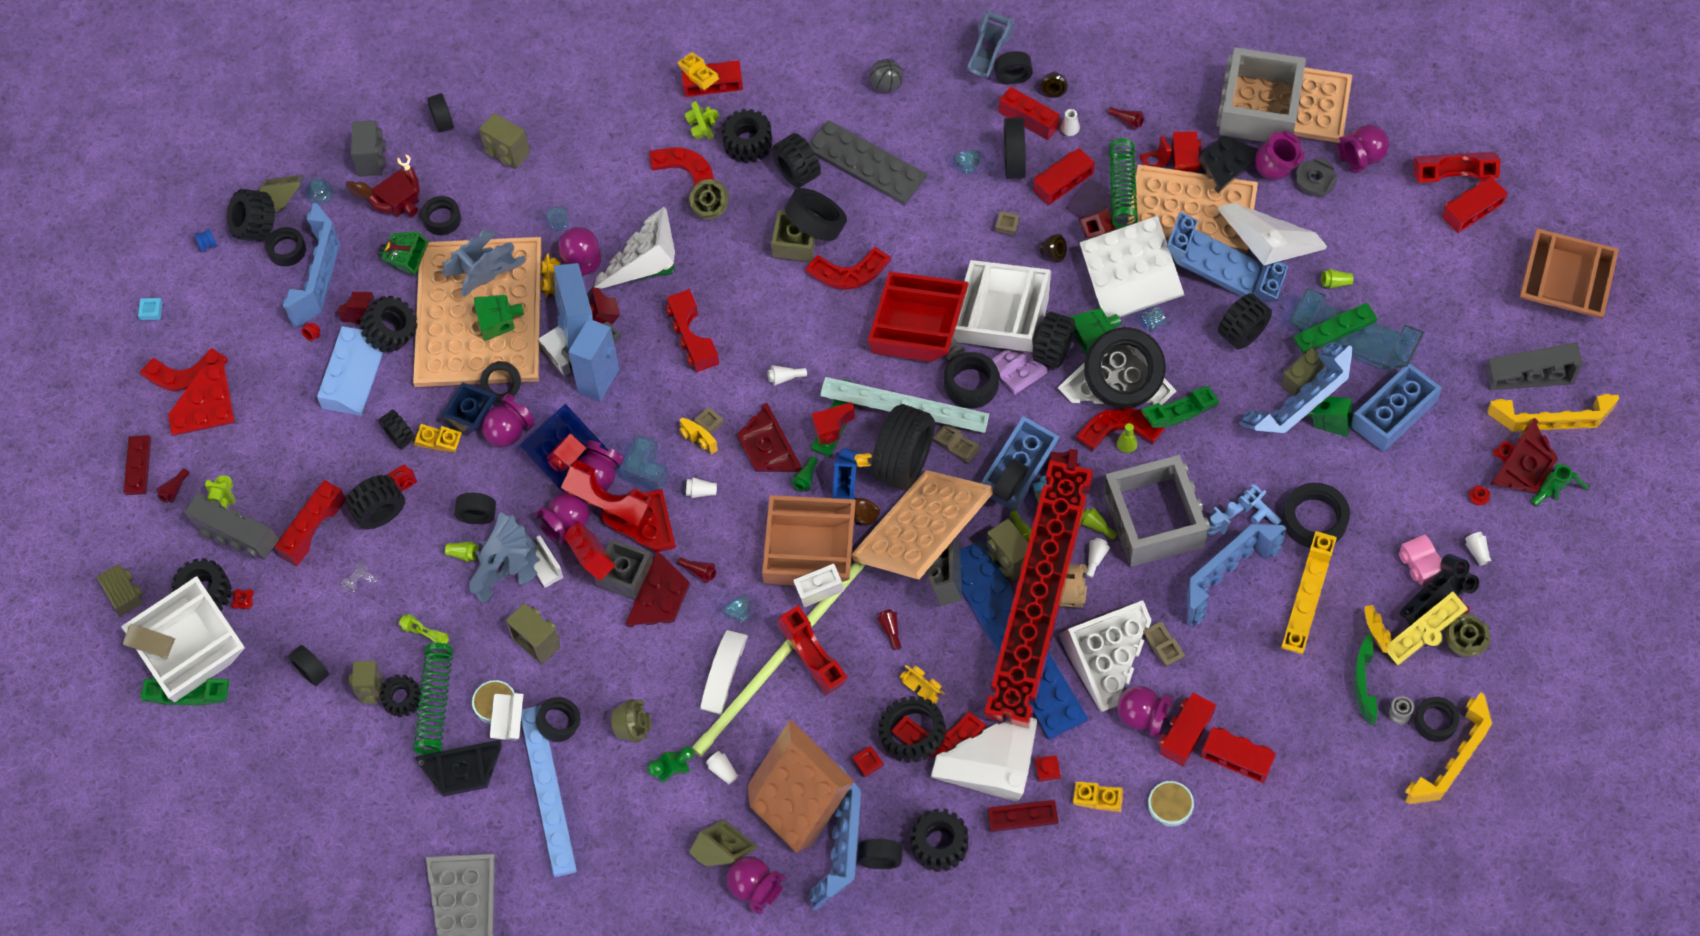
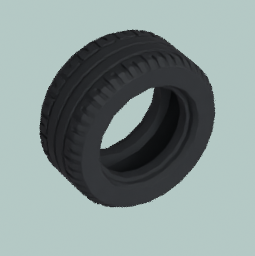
M1119 327L1103 333L1091 345L1084 363V375L1090 391L1099 401L1114 408H1134L1146 403L1158 392L1164 381L1166 361L1160 345L1151 335L1140 329ZM1129 345L1138 349L1144 355L1148 363V374L1145 382L1139 388L1132 391H1120L1112 388L1105 381L1101 363L1104 355L1114 347Z
M905 404L897 405L891 410L882 426L872 456L871 474L877 481L902 490L910 488L915 483L927 459L934 435L935 420L930 413Z

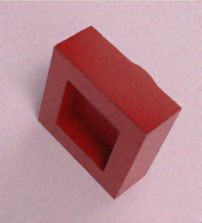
M871 745L852 757V761L864 778L883 767L882 760Z
M1057 755L1035 758L1038 782L1061 779Z

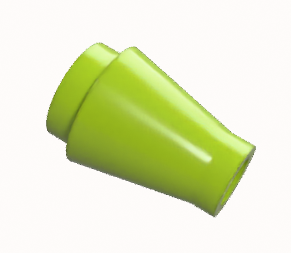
M1327 269V271H1323L1321 274L1322 287L1332 289L1352 285L1353 274Z
M473 541L447 543L445 554L446 556H452L466 562L476 561L478 556L475 552L476 550L479 551V546L474 544Z

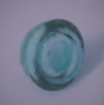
M978 150L955 154L953 159L955 164L963 170L964 174L976 172L975 168L980 162L981 152Z
M317 178L312 180L307 186L306 196L310 203L323 205L333 198L334 189L328 181Z
M742 594L722 608L721 612L727 618L738 620L739 623L749 618L750 601L747 594Z

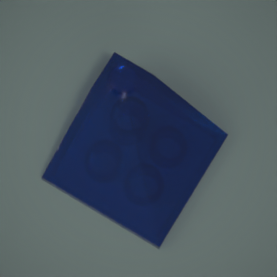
M566 403L520 445V448L562 492L565 490L561 486L570 467L563 472L560 470L556 471L548 464L549 460L546 458L562 439L572 434L584 446L588 440H593L601 443L600 448L608 451L606 446ZM583 451L581 455L577 458V460H579L582 456L587 455V453Z

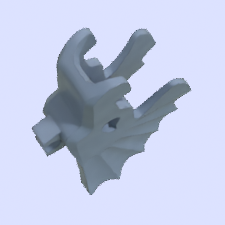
M986 9L985 15L982 14L981 22L978 24V43L967 67L969 72L984 78L989 77L998 52L1012 38V32L1016 28L1013 26L1015 20ZM989 19L1006 27L1003 28L989 22ZM983 39L997 44L994 52L982 48Z
M482 230L478 237H470L466 245H462L457 251L451 252V258L443 262L444 269L441 272L445 276L467 274L466 279L462 283L461 294L465 297L474 288L492 281L498 274L520 267L526 262L525 256L515 259L512 256L514 245L511 242L496 246L494 249L491 247L482 249L495 235L492 230Z
M500 512L487 541L483 540L481 543L483 548L480 552L478 550L475 552L480 560V565L469 582L470 592L476 594L482 603H487L492 598V586L497 581L505 579L508 574L514 575L518 573L521 586L529 583L537 575L534 566L540 559L536 556V540L528 536L529 532L525 530L523 525L517 524L516 518L513 515L507 516ZM504 564L501 572L498 573L497 569L500 565Z

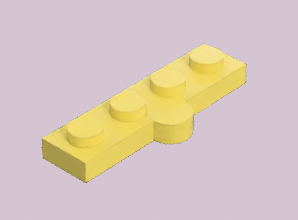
M1454 592L1450 593L1388 644L1387 653L1399 666L1426 643L1429 646L1439 645L1443 639L1441 631L1465 613L1468 608Z

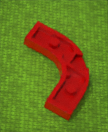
M681 147L649 151L652 171L681 168L692 175L694 185L706 179L714 180L711 166L704 157L695 151Z
M874 246L857 265L839 267L817 254L805 268V272L829 287L855 289L872 282L889 264L891 256Z
M210 348L192 367L185 370H175L153 357L140 371V374L162 389L180 392V390L188 388L202 367L218 363L226 364L228 359L218 351Z
M1133 408L1111 411L1108 409L1094 416L1076 436V441L1094 451L1111 432L1125 430L1126 424L1130 423L1134 426L1133 432L1153 445L1165 431V427H1152L1143 413Z
M969 711L954 728L946 732L944 743L941 742L942 747L939 750L935 748L936 753L933 756L929 753L927 756L929 758H936L938 754L942 752L947 753L966 739L977 737L986 729V724ZM905 716L892 729L891 734L904 745H912L926 739L930 732L922 729L908 716Z

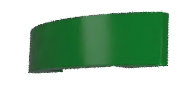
M1205 386L1192 391L1188 397L1163 406L1157 403L1142 408L1141 412L1152 427L1163 428L1188 421L1213 408L1220 401L1210 387Z
M1367 634L1355 663L1354 689L1362 714L1370 725H1375L1378 717L1376 696H1367L1365 663H1371L1373 657L1372 634Z
M144 679L141 700L164 705L201 706L227 701L230 680L207 679V682H204L176 702H173L167 697L156 679Z

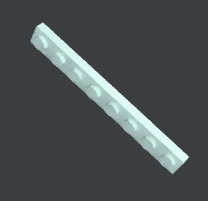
M828 377L824 379L820 395L829 399L852 402L853 404L889 412L895 406L905 404L930 413L935 422L983 433L986 432L989 413Z

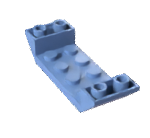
M313 203L311 211H308L307 221L311 225L312 234L315 235L316 241H319L318 246L314 248L313 264L311 263L309 266V279L304 284V290L289 289L288 296L283 301V307L286 309L288 319H290L293 327H299L322 312L340 246L332 221L317 203Z
M1181 211L1179 212L1167 243V248L1176 264L1241 297L1253 293L1261 301H1276L1278 299L1289 266L1280 261L1263 265L1261 262L1196 230L1198 220Z
M1335 342L1325 345L1318 357L1327 369L1318 372L1316 378L1311 383L1304 384L1300 388V392L1296 396L1289 397L1284 402L1285 405L1279 410H1274L1270 414L1258 410L1248 411L1243 415V420L1239 422L1240 426L1256 431L1286 433L1349 379L1352 347Z
M1251 524L1190 578L1186 596L1187 625L1189 627L1194 623H1201L1206 617L1205 613L1209 600L1208 588L1213 584L1215 586L1218 585L1228 570L1230 572L1234 571L1238 567L1239 561L1243 557L1247 559L1254 550L1265 559H1268L1271 555L1275 557L1282 550L1281 545L1285 539L1286 527L1283 525Z
M855 783L852 784L834 812V816L837 819L832 832V837L835 839V845L831 851L833 868L830 874L811 889L810 901H812V910L820 908L855 879L861 790Z

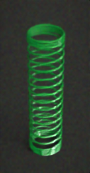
M1126 138L1116 139L1109 145L1112 224L1119 229L1138 223L1135 145ZM1117 143H1128V144H1130V145L1120 144V145H1117V146L1113 147V146H1114L1115 144H1117ZM1118 146H1129L1132 148V150L1119 149L1113 152V149ZM1122 150L1130 151L1127 154H1115ZM1120 160H1129V162H1126V163H1119V162H1117V161H1120ZM1119 165H1130L1125 168L1117 167ZM1124 169L1130 170L1129 172H1118ZM1122 174L1130 175L1128 177H1119ZM1129 179L1130 181L1120 182L1118 180ZM1130 184V186L1120 187L1118 185ZM1121 189H1131L1130 191H1126V192H1124V191H1118V190H1121ZM1120 194H1131L1130 196H1119ZM1120 199H1131L1129 201H1120ZM1125 203L1131 204L1129 206H1120V204ZM1129 213V214H1131V215L1121 216V215H1119V214ZM1116 216H1135L1133 219L1127 221L1119 220L1116 218ZM1114 219L1121 222H1130L1134 219L1135 221L1131 224L1121 225L1116 223Z
M435 642L425 646L426 656L424 657L425 663L423 664L425 669L422 671L423 682L421 683L422 689L420 690L421 696L419 697L421 702L418 704L420 709L418 710L417 729L415 730L417 735L414 737L416 742L413 745V750L423 755L442 751L443 743L439 740L443 739L441 733L444 732V729L441 727L445 723L441 720L446 718L443 715L447 712L444 707L447 706L445 700L448 699L446 693L449 690L446 687L450 685L447 681L450 679L448 674L451 673L449 667L452 666L449 661L453 659L454 651L450 645ZM430 649H444L449 652L437 653L430 651ZM432 661L447 662V663H449L450 665H449V666H436V665L430 664V663H428V662H432ZM429 668H444V669L449 670V672H447V673L433 672V671H430V670H428V669H429ZM427 675H445L448 679H434ZM442 681L447 683V685L438 686L429 684L427 682ZM436 687L443 688L447 691L432 692L427 690L426 688ZM439 694L445 696L446 698L434 699L427 697L425 695ZM425 701H440L445 703V705H430L425 703ZM423 708H441L444 712H431ZM437 714L443 716L444 718L433 719L425 717L423 715ZM423 721H438L443 723V725H428L423 723ZM433 727L441 729L442 731L430 732L423 730L421 728ZM434 734L441 736V738L431 739L421 735ZM418 746L432 747L437 749H425Z

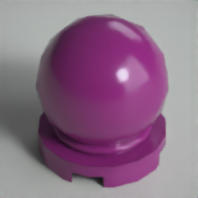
M1370 124L1359 127L1352 135L1345 134L1339 137L1340 143L1337 144V151L1341 161L1348 162L1351 166L1349 168L1351 172L1359 173L1365 170L1367 165L1378 163L1386 156L1389 149V137L1384 130Z
M1288 131L1283 133L1274 132L1256 152L1254 162L1262 177L1270 180H1280L1288 176L1292 169L1296 168L1304 159L1305 151L1302 152V148L1299 145L1301 143L1300 139Z
M574 227L566 230L560 237L558 249L562 265L578 263L582 277L591 272L594 273L599 268L602 259L598 240L590 230L583 227Z
M506 394L500 400L502 406L490 409L482 420L481 431L484 438L496 447H508L516 443L522 435V429L530 430L535 426L533 422L535 419L523 404L519 407L513 401L515 397L511 394Z
M588 440L584 450L587 455L582 456L579 461L596 469V479L601 488L607 491L614 483L616 476L614 468L622 467L624 457L612 448L608 452L600 448L601 443Z
M567 492L555 496L549 503L548 510L541 507L534 513L535 519L540 518L543 523L539 526L541 530L552 541L557 539L559 541L558 546L567 542L564 534L577 521H580L585 526L590 516L586 501L578 496L569 495Z
M1146 686L1128 688L1118 699V715L1123 724L1135 730L1149 728L1150 736L1159 738L1163 731L1161 729L1163 720L1168 718L1173 696L1165 693L1163 697L1159 698L1155 691Z
M745 856L736 860L729 867L726 876L727 885L732 895L743 902H750L751 910L758 915L764 913L762 908L767 903L773 904L783 890V887L780 886L781 881L784 882L786 880L785 876L778 871L771 873L766 863L755 856Z

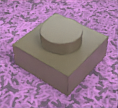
M1000 211L995 232L1015 236L1020 215Z
M710 407L694 419L695 423L703 427L710 434L724 424V420Z

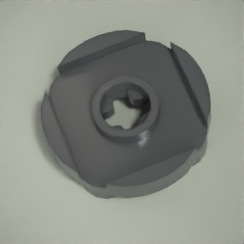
M1316 158L1309 162L1306 160L1299 165L1296 172V186L1302 192L1320 198L1330 193L1335 187L1337 174L1334 172L1332 164L1328 161ZM1319 175L1320 180H1314L1311 176Z

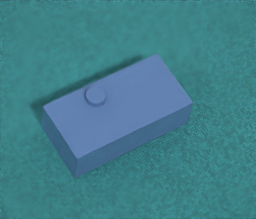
M578 263L554 266V293L559 313L558 326L563 328L568 349L573 345L587 319L592 320V311Z
M588 318L568 353L578 393L601 402L620 368L611 327Z
M1408 363L1354 413L1351 428L1382 452H1385L1438 402L1442 387Z
M1023 416L981 483L990 485L994 489L1001 474L1013 459L1028 466V472L1008 502L995 494H992L990 499L1012 511H1017L1048 461L1051 452L1056 448L1060 436Z

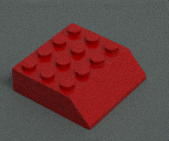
M889 271L868 337L871 353L928 362L947 355L969 282Z

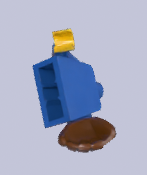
M843 448L835 454L832 498L855 499L854 520L864 525L873 524L880 514L879 507L868 499L856 498L854 496L856 462L859 467L871 466L868 458H872V455L870 453L860 454L852 449Z

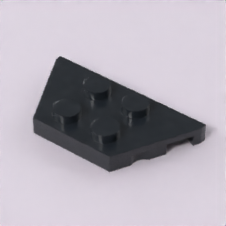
M1222 136L1205 150L1198 160L1206 170L1208 178L1213 179L1215 182V191L1220 193L1255 163L1258 148Z
M500 739L415 756V758L434 786L445 797L488 788L502 748V742Z

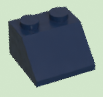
M462 382L444 409L441 417L449 429L467 435L477 430L496 400L497 395Z

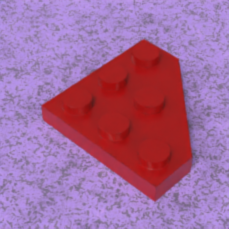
M224 363L202 367L172 408L168 417L173 436L235 423Z
M663 489L645 493L653 497L639 526L630 525L624 519L616 515H610L601 508L605 526L650 551L657 553L676 548Z

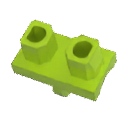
M697 101L691 103L693 109L685 113V117L690 125L696 122L699 123L690 129L692 135L696 140L705 136L708 139L714 138L710 124L711 126L716 125V120L719 118L718 111L710 107H706L704 111L703 108H699Z
M221 475L215 479L214 483L211 480H206L205 487L209 492L207 500L210 503L214 499L220 502L221 506L228 509L229 505L235 504L236 499L231 491L233 482L229 476Z

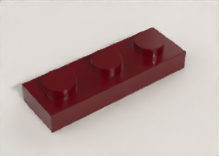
M150 435L129 436L124 483L125 495L147 494L151 450Z
M1055 800L987 808L990 832L1056 825L1059 822Z

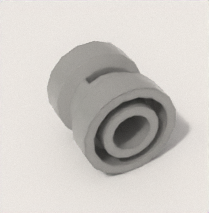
M1398 696L1392 701L1388 715L1393 723L1403 725L1410 720L1414 711L1412 700L1405 696Z

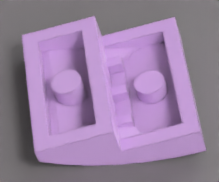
M1006 349L992 358L998 368L999 379L1014 395L1047 374V368L1042 363L1033 360V352Z

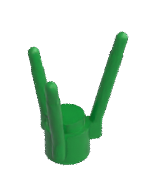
M1560 463L1556 464L1554 471L1556 480L1554 500H1558L1560 486L1569 484L1572 479L1585 490L1589 489L1587 484L1578 477L1576 472H1572L1569 466L1560 465Z

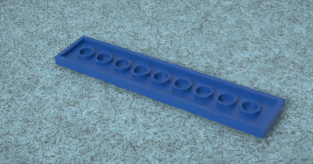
M981 540L961 550L962 593L999 655L1015 594L999 570L996 562H993L986 554L988 549ZM1048 652L1036 703L1030 702L1029 705L1033 706V714L1046 737L1050 740L1087 722L1088 717Z

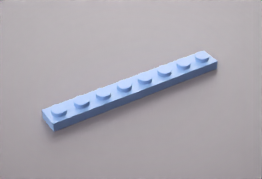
M541 705L523 709L521 721L554 877L575 873L577 869L550 743L548 739L540 734L536 727V716L541 708Z

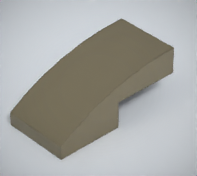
M944 424L933 437V441L967 464L981 450L978 443L963 437L961 431L947 424Z
M1162 621L1143 630V636L1165 667L1185 657L1176 639L1170 636Z
M130 624L123 645L167 659L175 638Z

